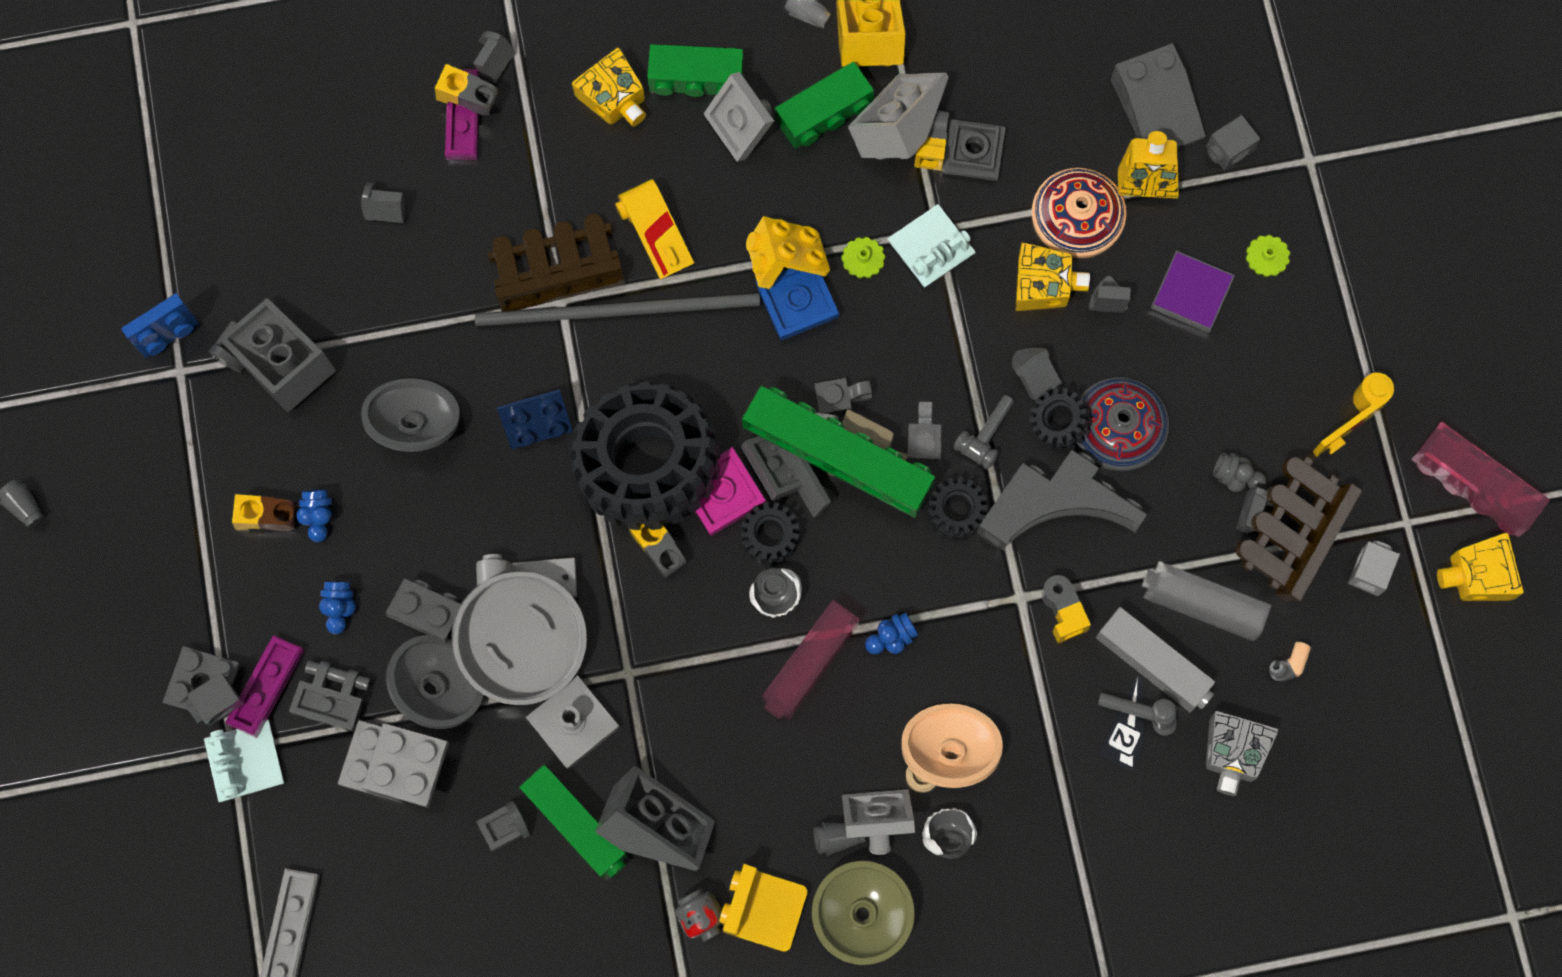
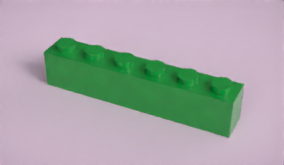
M763 386L759 388L742 418L744 429L916 518L934 485L935 476L931 474L932 471L928 467L918 462L911 464L903 460V456L892 448L885 447V449L874 445V441L863 433L856 432V434L845 430V426L832 417L827 419L815 414V409L803 402H799L798 405L788 400L787 395L777 388L770 387V389H767Z

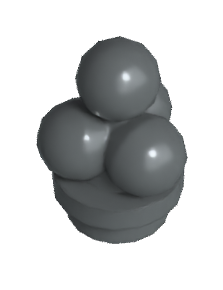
M1222 453L1216 461L1212 473L1214 477L1218 478L1220 483L1227 485L1228 489L1232 492L1242 491L1246 483L1250 489L1254 487L1263 489L1267 481L1263 473L1253 470L1252 464L1247 458H1239L1234 453L1229 455Z

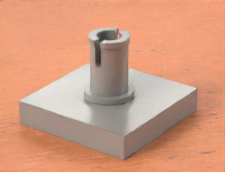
M740 72L729 76L703 113L737 162L745 160L774 122L771 117L772 109L770 104L766 100L758 99Z
M578 675L565 688L550 697L526 717L568 770L620 728Z
M908 789L842 795L846 837H869V849L872 854L883 855L891 851L889 835L915 833L914 816Z

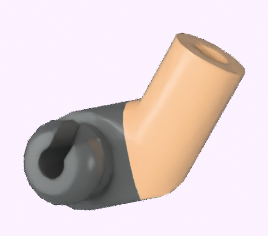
M1295 642L1290 658L1271 662L1269 666L1271 677L1281 682L1299 677L1303 673L1311 647L1302 642Z

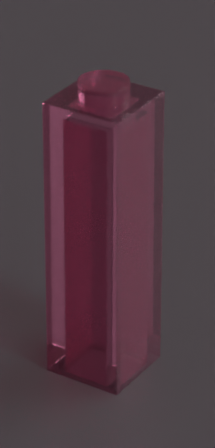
M832 600L762 695L763 701L767 703L764 708L778 719L785 716L790 720L859 626V618Z

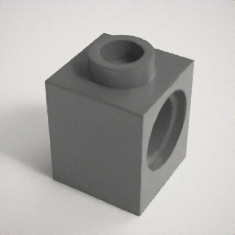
M1240 115L1211 135L1206 146L1207 152L1214 163L1220 164L1224 170H1227L1253 153L1257 148L1260 137L1245 118Z
M222 673L214 676L186 695L191 702L187 708L197 723L203 720L208 726H212L244 705L227 677Z

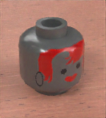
M702 888L678 901L680 906L676 909L675 915L688 938L695 939L700 936L704 942L721 932L718 926L722 924L719 920L723 909L713 892H703Z

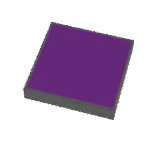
M1176 250L1151 309L1210 333L1235 275Z

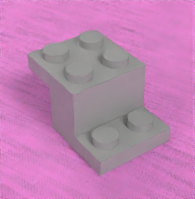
M358 720L338 785L399 803L405 801L429 808L449 743L445 740L383 723L381 727Z

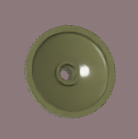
M855 861L836 868L821 882L813 899L812 921L818 939L833 956L850 964L872 965L889 959L903 947L913 927L914 904L908 887L894 871L875 862ZM860 908H864L869 912V918L865 921H860L856 917V912Z

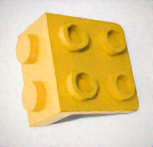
M763 216L755 230L748 235L746 248L749 251L758 287L770 289L784 267L820 276H827L830 271L820 235L817 230L810 226H801L782 219Z
M744 864L742 871L735 870L729 889L735 891L732 903L724 904L719 922L725 924L723 932L786 952L791 948L807 896V889L803 885L759 872L757 868Z

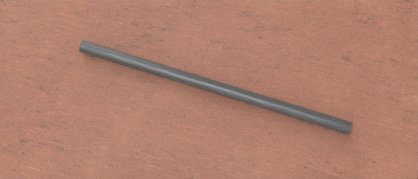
M759 293L478 313L475 314V325L488 326L760 306Z

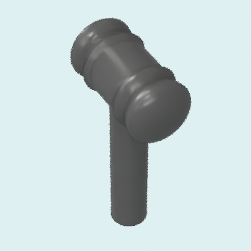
M1004 395L978 436L975 438L974 435L970 436L967 431H963L955 440L954 450L961 451L962 455L974 460L978 465L982 464L985 469L992 467L997 460L998 450L991 449V446L987 444L1014 404V400Z
M1103 692L1100 695L1098 705L1153 721L1154 730L1160 735H1170L1176 729V708L1170 700L1160 699L1151 707Z

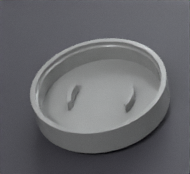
M532 572L503 573L480 583L461 603L452 627V650L462 675L480 693L505 704H534L554 696L565 688L576 675L586 650L585 621L574 598L554 580Z

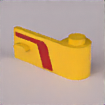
M653 179L618 195L619 202L615 203L618 213L623 221L629 219L633 223L660 280L694 264Z
M1372 373L1362 381L1353 395V402L1360 414L1322 440L1313 451L1316 457L1328 448L1330 449L1329 453L1333 454L1346 444L1342 439L1384 407L1394 393V384L1387 375Z

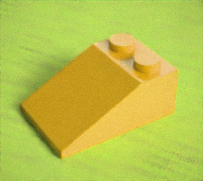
M836 0L842 67L853 61L858 67L903 65L905 29L900 0Z

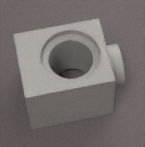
M1368 541L1360 550L1347 584L1379 596L1387 589L1400 554L1391 551L1392 547L1383 542L1374 541L1372 543Z

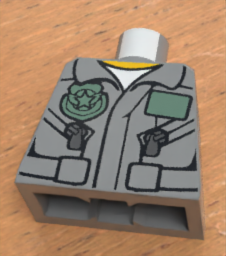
M1215 711L1209 720L1206 769L1221 773L1216 791L1236 796L1240 779L1248 782L1257 779L1278 729Z

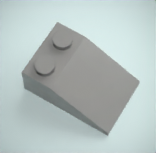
M947 73L898 74L848 126L861 157L880 160L884 158L908 159L914 156L918 148L927 140L948 80Z

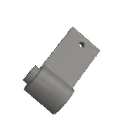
M488 554L483 556V560L476 562L477 586L499 574L532 572L554 580L564 587L573 598L577 597L576 558L510 563L507 560H502V555Z

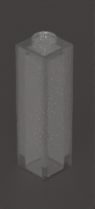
M1160 561L1154 570L1148 568L1141 585L1147 588L1143 598L1252 641H1255L1261 635L1271 608L1270 604Z

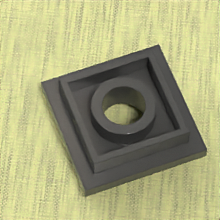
M950 119L942 173L998 181L1006 127ZM978 143L983 150L978 154H972L967 151L966 145Z
M183 646L163 703L188 710L187 706L191 702L186 695L195 690V683L199 677L207 675L211 679L222 673L233 685L240 663Z

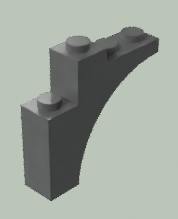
M1071 450L1051 481L1046 479L1047 475L1040 468L1034 465L1028 467L1023 463L979 525L977 533L1004 551L1020 534L1050 519L1065 516H1092L1113 521L1136 532L1147 514L1142 512L1143 508L1134 500L1129 498L1124 500L1116 495L1115 489L1108 483L1101 480L1099 482L1095 481L1094 477L1099 469L1094 465L1095 461L1085 453L1079 452L1077 454Z

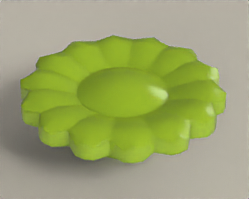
M1267 235L1266 237L1259 236L1257 240H1252L1250 247L1247 248L1246 252L1248 255L1246 256V261L1249 262V268L1255 270L1257 275L1262 274L1264 277H1269L1270 275L1277 276L1279 272L1285 271L1286 265L1289 264L1290 260L1288 257L1290 256V251L1286 249L1287 244L1281 242L1279 237L1273 238L1272 235Z
M859 237L855 241L848 242V247L843 249L844 255H842L841 260L844 262V269L849 270V274L852 276L856 275L859 279L863 277L871 278L872 275L879 273V269L884 267L885 254H883V247L878 246V242L875 240L871 241L868 237L864 239Z

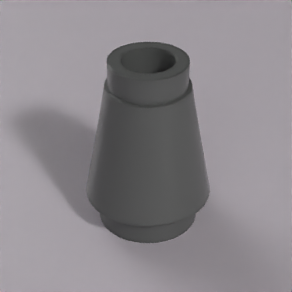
M15 479L0 489V504L28 528L35 526L44 518L26 483L22 484L19 479Z
M822 822L821 826L814 827L813 830L818 854L826 853L829 856L865 842V837L847 838L845 823Z

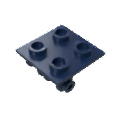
M560 389L497 407L511 450L573 432Z

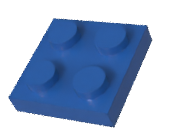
M788 268L781 271L770 289L758 287L756 281V287L780 341L839 318V312L823 276Z
M177 293L122 327L121 330L137 350L147 358L150 355L154 356L161 353L166 348V345L176 338H183L189 335L199 322Z

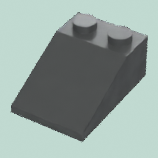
M1173 43L1115 64L1111 82L1137 138L1148 139V135L1151 132L1160 131L1167 136V140L1177 142V149L1205 139L1206 135L1188 76Z
M268 298L219 338L228 351L287 413L336 372L323 351Z
M634 766L613 786L595 833L622 851L696 871L702 862L715 821Z

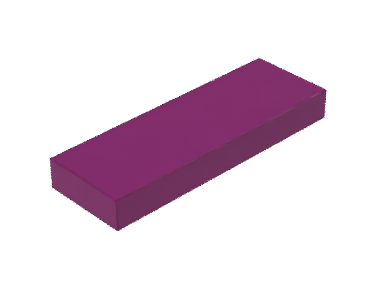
M460 69L480 78L478 69ZM448 102L446 110V160H477L479 114L452 102Z
M273 635L239 696L244 705L230 713L225 723L257 738L301 659L304 650Z

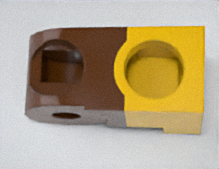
M235 494L232 524L235 530L269 529L291 531L295 527L297 503L274 497Z

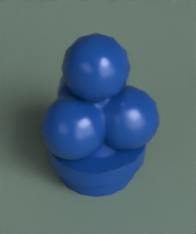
M327 489L302 491V499H299V506L301 508L297 511L296 517L300 524L305 526L311 525L308 528V537L313 542L324 541L328 534L325 524L330 521L332 512L327 505L332 504V498L328 497Z
M325 581L324 589L320 590V596L325 598L320 601L319 609L323 615L329 616L326 628L331 634L337 635L342 633L346 628V621L343 617L351 616L356 610V604L351 599V597H354V591L350 590L351 582Z
M907 613L900 616L896 614L892 616V620L886 619L879 623L877 627L879 635H870L865 641V648L871 654L881 653L884 647L888 652L898 654L904 650L905 643L909 645L913 642L912 639L918 636V632Z

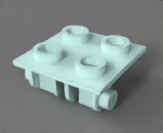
M938 204L887 238L924 288L975 254L974 249L968 243L971 241L968 233L965 230L960 232Z
M269 720L266 721L257 738L237 729L228 732L223 730L213 731L210 733L211 737L204 738L219 803L284 784Z

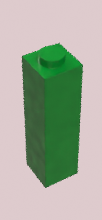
M545 764L519 787L602 879L608 875L612 879L626 866L624 860L628 857L627 854L595 833L598 822Z

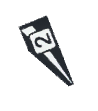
M1136 676L1127 694V700L1144 704L1142 677ZM1119 711L1099 756L1132 772L1145 745L1144 718Z

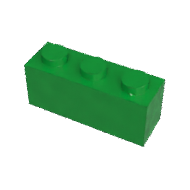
M650 44L647 78L649 92H655L663 96L671 95L672 93H685L691 97H701L704 94L717 95L731 74L740 72L743 76V49Z
M853 61L775 107V121L794 149L802 145L809 146L819 138L820 134L827 130H836L845 123L847 118L854 114L859 115L873 101L874 90Z

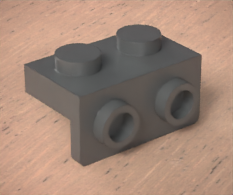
M404 578L386 611L387 617L447 643L452 633L456 613L462 601L449 593H444L442 596L433 592V588L421 580L416 579L414 582H411Z

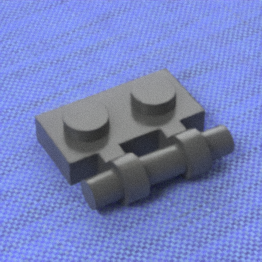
M308 660L305 666V673L315 675L313 683L299 681L289 712L300 717L354 732L364 700L354 697L353 693L356 688L368 691L372 678L361 676L360 671L353 669L345 671L334 668L332 663L326 661L318 663ZM332 680L342 683L341 692L325 688L326 682Z

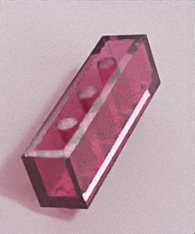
M1442 421L1431 432L1411 459L1417 463L1416 466L1422 473L1439 479L1444 483L1443 486L1447 491L1456 496L1461 495L1470 502V506L1481 515L1490 516L1498 522V527L1509 535L1519 537L1525 533L1550 501L1546 496Z

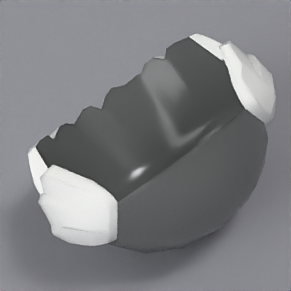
M776 567L764 569L751 585V603L761 614L771 616L772 618L776 616L781 617L789 611H794L801 598L802 587L800 577L790 569Z
M956 808L952 810L941 809L939 813L934 812L932 816L927 818L922 832L923 844L935 855L947 859H956L965 855L971 845L974 844L977 836L976 827L967 813L962 810H957Z

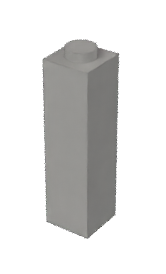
M1121 607L1118 608L1097 635V640L1188 712H1191L1196 706L1203 709L1214 695L1209 690L1215 683L1214 680Z

